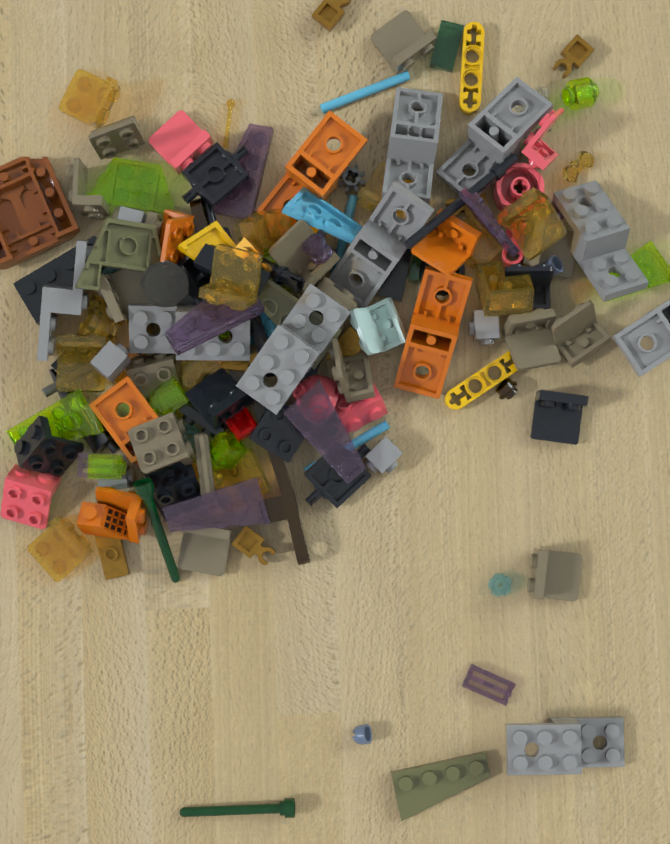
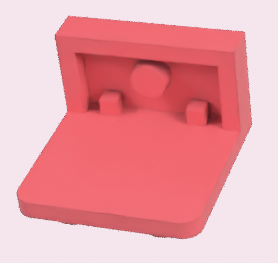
M562 108L547 113L538 124L541 128H537L523 142L526 147L521 152L529 158L528 162L536 169L545 170L559 155L541 139L565 110Z
M183 110L173 115L149 138L150 145L178 175L214 144L210 134L205 129L202 131Z
M374 382L375 397L347 403L344 394L340 395L338 388L335 387L334 394L338 395V400L334 411L345 434L357 431L362 426L378 420L388 413Z
M15 464L4 481L1 517L39 529H45L48 525L51 499L60 485L61 477L54 476L51 473H40L19 468V465Z

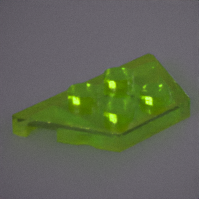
M114 157L107 166V170L97 179V184L91 192L86 194L102 195L109 206H123L164 214L165 209L175 210L161 164Z

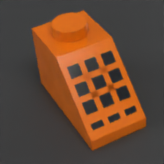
M82 501L76 524L83 534L129 540L125 520L127 513L105 504Z

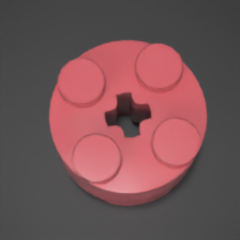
M515 163L506 171V175L500 180H496L494 184L493 198L497 208L511 216L528 214L536 207L544 194V179L532 165ZM516 186H519V190H521L522 192L517 193V190H515L514 188Z

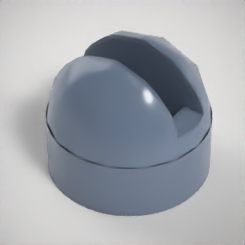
M556 255L550 256L543 263L554 267L553 276L564 270L562 261Z
M368 724L359 725L353 729L352 733L355 736L352 738L355 743L361 745L371 743L372 731Z

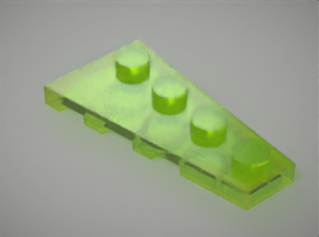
M77 389L6 432L15 445L17 440L23 436L38 416L48 418L52 436L64 439H78L91 434L96 435L102 433L104 429L80 389Z

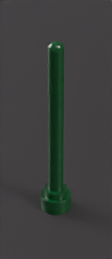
M150 477L141 478L133 483L135 493L144 501L171 581L177 583L180 581V574L152 496L155 489L153 481Z
M284 798V801L275 804L183 807L179 813L182 817L280 813V816H285V818H295V798Z

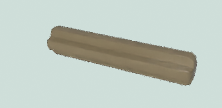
M198 433L193 438L201 500L203 503H212L216 500L209 439L207 433Z

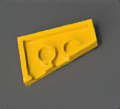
M216 220L179 244L177 249L195 260L205 243L228 254L236 247V244ZM226 282L228 285H230L240 293L244 291V289L239 288L229 282Z

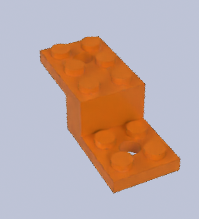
M329 110L286 164V174L257 209V213L285 234L298 220L281 213L284 204L289 202L303 187L326 201L338 187L339 177L366 145L368 139ZM336 139L340 142L341 146L338 150L332 151L327 147L328 141Z
M425 267L393 387L436 399L440 398L458 338L459 325L473 281L472 277L457 273L447 276L434 267ZM445 290L449 293L450 297L446 300H440L437 298L436 293ZM425 366L428 368L429 373L421 375L416 371V368Z
M127 376L90 403L89 407L130 462L137 464L140 468L128 431L135 426L161 416L157 415L131 378ZM122 403L128 404L130 408L129 414L125 417H120L117 413V407ZM194 460L193 467L198 479L197 463Z

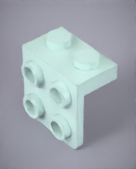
M391 297L369 307L351 310L350 323L358 333L361 349L367 355L383 353L406 342L407 334Z

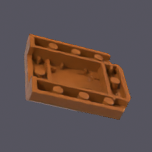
M19 157L0 166V270L9 269L70 241L81 231L48 157H42L43 159Z

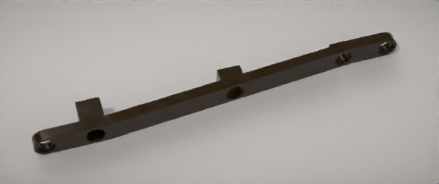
M201 198L190 202L196 233L208 226ZM225 291L218 298L221 310H234L232 302L228 300ZM229 331L230 338L232 339L233 335L231 331ZM228 370L230 376L237 383L245 373ZM253 399L252 405L257 421H259L267 408ZM268 451L282 496L258 501L263 524L287 519L298 565L310 563L295 493L284 460Z

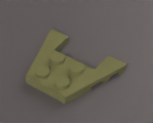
M107 217L78 278L75 289L99 291L101 267L103 266L150 273L148 299L171 301L172 296L167 285L166 270L160 266L161 247L156 225Z

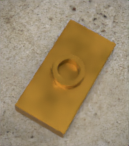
M95 536L105 580L129 575L130 571L122 539Z

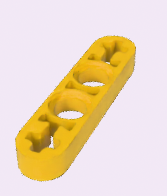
M475 21L465 26L462 35L459 109L466 115L475 114L481 104L485 31L484 27ZM471 29H475L476 33L479 34L476 36L475 45H470L472 36L467 34L471 32ZM470 51L476 52L479 59L471 63L466 59V54ZM472 74L476 76L477 84L474 86L467 85L464 80L467 75ZM468 92H473L472 102L476 103L473 104L472 108H468V105L463 103L468 99Z
M506 352L449 390L444 397L445 405L451 410L461 409L518 371L515 365L512 364L507 367L510 372L506 373L505 367L499 362L500 360H503V364L511 359L510 352ZM496 366L501 370L499 379L493 380L489 377L488 370L490 367ZM473 379L478 380L482 385L478 393H473L468 388L469 382ZM463 386L465 392L471 398L467 400L465 395L459 400L460 405L457 406L456 403L451 405L449 402L452 398L450 394L453 393L455 396L463 392L460 387Z

